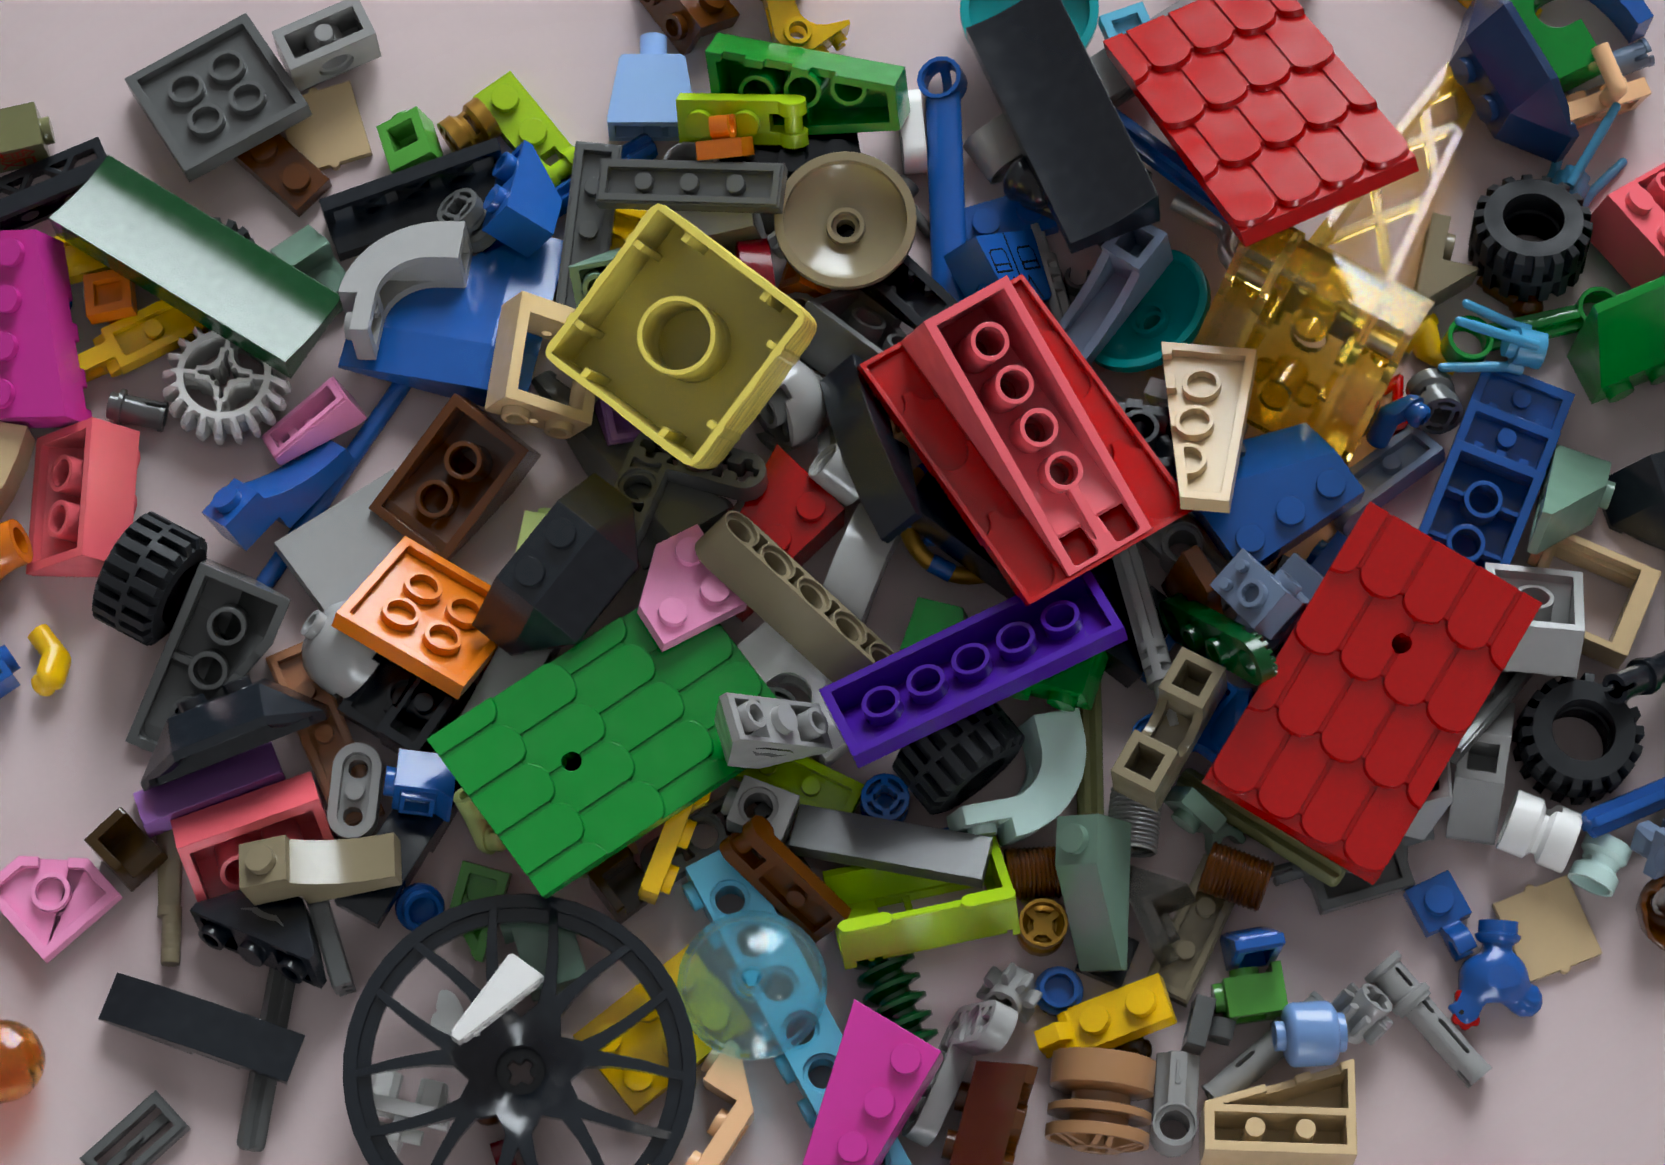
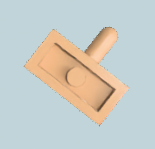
M1608 42L1599 44L1591 49V53L1605 82L1599 88L1600 92L1587 96L1585 90L1566 96L1569 105L1570 122L1575 123L1577 129L1602 121L1615 102L1621 105V109L1617 114L1620 115L1636 109L1652 94L1645 77L1627 82L1620 71Z

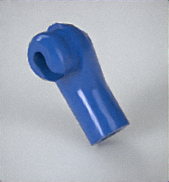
M1412 394L1390 402L1379 409L1366 434V440L1375 448H1385L1388 446L1398 425L1407 421L1411 427L1418 428L1419 425H1424L1429 420L1431 409L1424 404V398Z

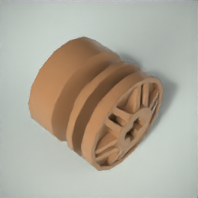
M1069 1047L1054 1050L1050 1087L1071 1095V1099L1056 1100L1048 1103L1047 1114L1060 1120L1046 1123L1045 1139L1052 1143L1090 1154L1117 1155L1120 1153L1149 1150L1150 1133L1135 1127L1151 1125L1152 1113L1132 1106L1130 1102L1153 1097L1156 1061L1137 1053L1106 1048Z

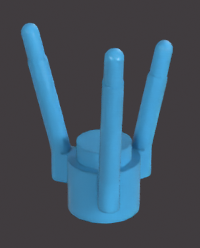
M1618 102L1613 103L1606 116H1604L1575 166L1566 165L1564 170H1560L1563 160L1556 163L1552 162L1549 173L1546 176L1552 178V183L1558 185L1563 182L1570 186L1569 193H1579L1584 199L1583 206L1589 207L1593 198L1627 165V159L1620 158L1591 186L1588 185L1590 176L1585 172V169L1621 109V105Z
M1464 299L1462 301L1464 308L1507 328V330L1461 316L1455 318V324L1502 340L1500 354L1503 357H1507V361L1438 364V370L1440 372L1456 373L1508 372L1521 376L1525 367L1538 370L1542 366L1548 350L1549 336L1547 333L1532 330L1531 324L1515 321L1469 299Z

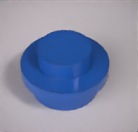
M414 883L407 886L401 891L395 903L397 919L410 931L415 930L421 924L445 910V903L441 893L434 886L427 883Z
M1062 966L1048 968L1038 976L1035 982V990L1043 994L1037 1005L1049 1015L1056 1016L1082 1001L1084 991L1082 981L1069 968Z

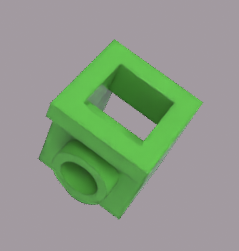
M417 106L410 110L398 112L390 120L376 126L391 173H396L444 156L433 122Z
M1281 960L1270 962L1264 973H1259L1258 967L1255 966L1237 968L1229 971L1230 977L1223 978L1221 983L1211 984V998L1217 999L1214 1009L1215 1014L1223 1013V1017L1237 1021L1236 1025L1269 1021L1277 1017L1281 1018L1282 1010L1288 1004Z

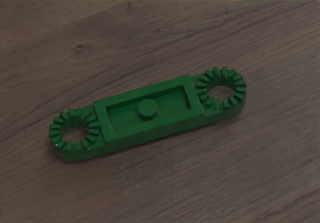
M1182 593L1172 595L1159 603L1162 623L1171 638L1178 644L1225 667L1226 670L1256 686L1277 675L1278 665L1274 663L1276 658L1269 655L1273 651L1271 648L1266 649L1268 646L1267 641L1263 642V637L1261 635L1258 636L1257 632H1247L1244 625L1196 600L1188 601L1187 597L1183 596Z

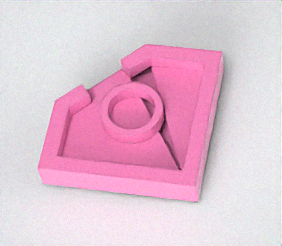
M698 524L656 544L637 614L662 652L746 610L747 604L710 572L696 555L695 544L704 535Z
M18 856L0 871V911L46 963H49L123 899L120 893L88 858L61 860L40 859L39 856Z

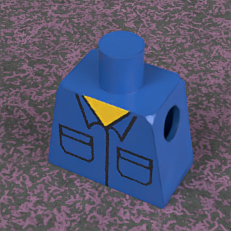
M1032 229L975 236L943 256L965 298L1006 275L1012 280L1023 274L1044 303L1050 300L1052 293Z

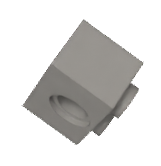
M343 0L272 31L278 55L287 74L300 92L381 57L376 32L360 0Z

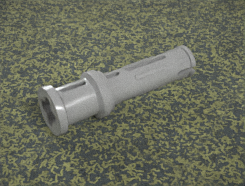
M1396 950L1364 978L1365 981L1369 984L1375 983L1394 1005L1393 1013L1401 1018L1406 1016L1444 1061L1457 1073L1458 1077L1465 1083V1086L1467 1088L1471 1087L1492 1067L1476 1052L1454 1024L1440 1011L1429 997L1431 992L1428 989L1430 987L1426 982L1419 983L1401 963L1402 955Z

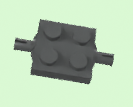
M1432 829L1424 840L1404 836L1374 885L1347 870L1341 882L1336 887H1330L1291 862L1274 866L1271 877H1274L1273 883L1275 886L1303 878L1312 891L1319 914L1324 915L1413 887L1416 883L1408 863V846L1434 840V831Z

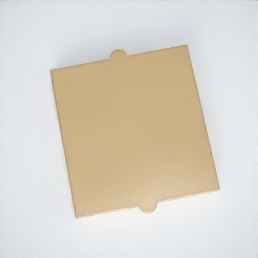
M350 81L320 90L312 87L309 89V93L302 95L310 107L312 116L286 129L285 133L288 142L320 171L329 168L338 171L343 164L373 156Z
M1567 875L1537 887L1528 884L1523 892L1492 904L1498 920L1519 922L1518 935L1521 936V940L1513 945V952L1525 964L1530 983L1559 971L1561 974H1567L1572 966L1602 954V950Z

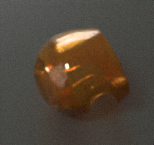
M0 1019V1104L18 1100L30 1094L42 1078L46 1064V1053L37 1034L30 1027L9 1019Z

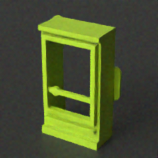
M996 836L991 837L993 839V848L983 883L985 891L967 894L961 900L913 909L911 900L974 887L854 865L822 871L824 883L852 909L848 919L842 920L834 930L845 970L857 968V961L867 959L874 961L876 957L883 956V959L1001 935L1007 933V930H1012L1013 935L1021 934L1016 893ZM902 902L905 911L893 914L878 912L877 909L878 907Z

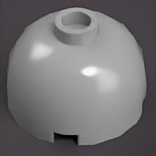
M799 360L791 368L782 384L756 417L765 432L756 433L755 435L772 452L776 444L786 453L805 445L816 437L826 420L827 408L820 384L823 378Z
M347 600L330 605L323 612L319 610L314 611L307 618L301 630V634L305 636L301 648L305 671L313 682L337 699L339 695L343 698L351 696L365 683L379 664L372 659L375 651L331 626L336 612Z

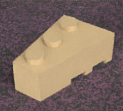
M1355 1058L1340 1062L1339 1066L1312 1074L1310 1071L1294 1076V1079L1270 1086L1262 1084L1204 1101L1199 1118V1165H1353L1357 1157Z

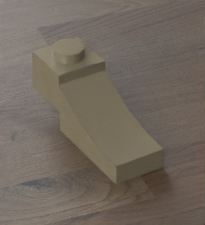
M394 832L338 840L289 839L286 835H280L239 844V889L254 906L302 896L308 904L402 885L401 840Z

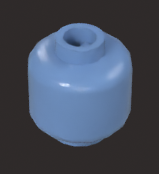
M1329 1001L1289 1003L1282 1010L1281 1020L1272 1022L1271 1035L1274 1051H1283L1284 1058L1291 1067L1329 1066L1337 1061L1341 1052L1347 1051L1348 1032L1345 1015L1343 1012H1336V1009Z

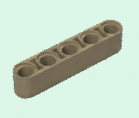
M728 511L696 542V555L702 564L832 683L895 653L742 513Z

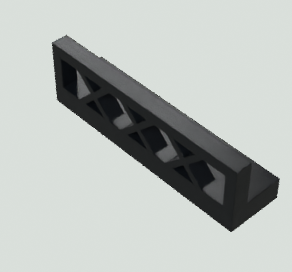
M99 137L0 177V193L9 195L0 199V231L24 230L48 220L53 213L63 206L89 180L106 159L107 155ZM96 154L97 159L74 168L78 160ZM44 174L52 177L31 186L33 180Z
M495 137L319 199L322 213L340 262L360 255L373 243L399 229L420 223L438 221L437 211L439 206L449 194L456 190L471 188L484 203L489 191L494 187L496 177L492 176L493 168L502 155L497 138Z

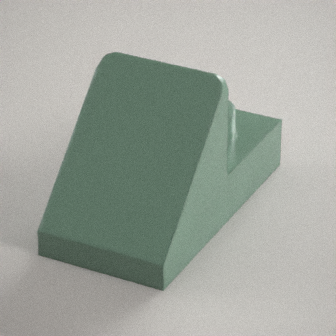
M309 224L270 250L273 255L338 293L346 271L334 257L329 241ZM342 306V308L340 309V311L337 313V315H338L339 313H341L342 311H344V310H343V306Z

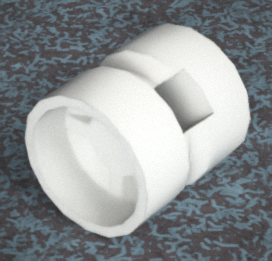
M1518 789L1503 822L1496 848L1523 858L1528 853L1534 854L1536 864L1562 873L1579 836L1583 823L1582 813L1559 804L1550 810L1546 808L1543 798Z

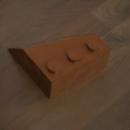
M976 1060L971 1083L961 1082L954 1110L963 1112L958 1131L948 1129L941 1158L950 1160L949 1165H1013L1027 1113L1028 1100L1038 1067L1029 1064Z

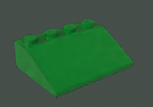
M1665 275L1592 306L1567 354V358L1591 404L1606 398L1609 403L1617 402L1633 393L1634 387L1649 381L1651 385H1657L1665 381Z

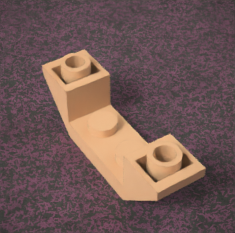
M731 1037L723 1048L717 1044L713 1047L702 1064L701 1070L706 1073L703 1078L704 1088L733 1107L730 1112L725 1108L719 1111L707 1131V1134L713 1137L703 1154L695 1150L685 1165H725L754 1121V1110L739 1042Z

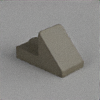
M1432 213L1425 232L1409 310V315L1415 316L1421 310H1430L1467 289L1473 284L1479 268L1476 266L1450 261L1456 240L1455 234L1448 233L1451 216Z

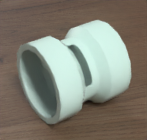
M1587 832L1581 844L1583 849L1582 858L1573 862L1567 876L1575 885L1590 893L1612 897L1619 883L1615 873L1627 865L1633 851L1625 842L1610 834L1592 838Z

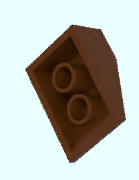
M454 393L369 506V509L403 536L412 539L450 561L513 494L541 454L470 399Z

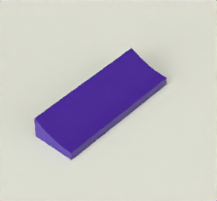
M1089 570L1028 606H1025L1023 601L1015 595L819 689V692L834 725L859 769L1128 640L1122 622Z

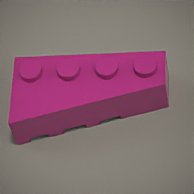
M36 229L0 231V422L24 425L28 428H64L91 418L92 413L91 410L86 409L83 389L87 388L85 370L79 366L76 343L80 342L77 324L72 323L69 305L73 297L64 242Z
M854 999L802 1165H881L944 1060L942 1052Z

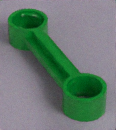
M1592 287L1582 293L1575 305L1512 319L1531 324L1532 330L1547 333L1549 339L1573 333L1578 334L1587 318L1583 305L1585 303L1597 304L1617 294L1605 287ZM1461 316L1470 320H1475L1487 324L1484 320L1476 316ZM1454 320L1444 334L1440 348L1447 362H1483L1489 352L1500 350L1502 340L1457 326ZM1496 323L1488 324L1500 329L1507 330V328ZM1462 331L1474 335L1481 344L1482 352L1479 354H1468L1461 351L1454 343L1453 333Z

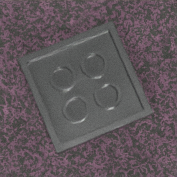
M247 13L124 78L129 90L189 182L312 116L308 103Z

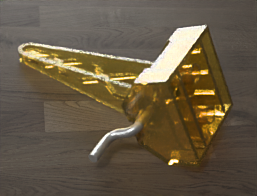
M1449 61L1442 67L1396 127L1398 132L1406 139L1420 120L1422 134L1409 138L1406 141L1411 151L1422 146L1425 147L1430 183L1424 195L1384 210L1382 191L1379 188L1370 192L1373 215L1342 227L1365 196L1363 195L1333 208L1308 241L1305 240L1306 233L1292 226L1247 247H1244L1241 242L1237 247L1239 239L1227 223L1201 204L1178 192L1169 208L1212 231L1220 239L1217 246L1219 261L1227 271L1193 344L1257 349V366L1247 424L1266 434L1306 422L1338 452L1347 466H1349L1361 447L1379 409L1384 406L1433 311L1434 301L1395 280L1475 110V106L1463 86L1455 80ZM1454 96L1458 119L1433 129L1430 105ZM1452 135L1439 162L1435 141ZM1416 211L1392 262L1387 222ZM1376 228L1383 276L1332 250L1328 246ZM1295 335L1299 339L1310 343L1319 342L1326 337V342L1322 347L1310 348L1300 343Z

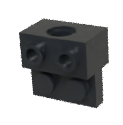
M376 652L372 659L379 663L378 666L357 691L351 696L344 698L337 708L339 714L379 738L382 745L396 754L399 753V748L433 753L435 750L427 741V738L457 719L476 689L474 681L457 700Z

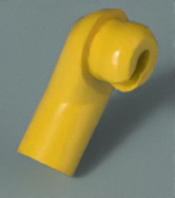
M1421 310L1409 320L1407 331L1412 351L1419 360L1438 368V364L1448 363L1441 353V340L1437 327L1439 320L1432 311ZM1447 372V373L1453 376L1455 372Z
M41 624L33 629L27 637L41 655L36 670L37 674L32 677L31 685L37 694L48 697L53 695L55 690L61 689L66 683L72 662L69 652L47 624Z

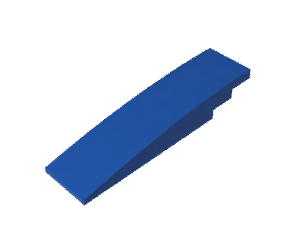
M1481 372L1418 530L1476 563L1475 565L1484 568L1485 562L1510 565L1545 478V472L1561 435L1560 432L1575 394L1525 374L1520 376L1508 372Z

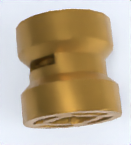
M476 97L463 105L460 114L457 116L449 115L437 124L441 136L452 152L495 137L498 138L502 135L501 129L491 112Z
M1047 898L1035 899L1026 904L1020 914L1019 925L1021 934H1017V940L1022 949L1031 955L1042 957L1056 952L1063 944L1068 927V918L1063 907L1056 901Z

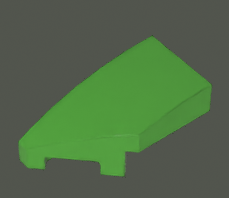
M462 861L450 908L476 899L507 894L512 873L469 861ZM488 928L463 935L475 961L485 962Z

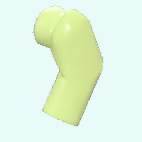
M463 788L458 789L454 794L453 801L462 815L477 849L490 855L494 854L495 851L502 852L506 850L505 845Z

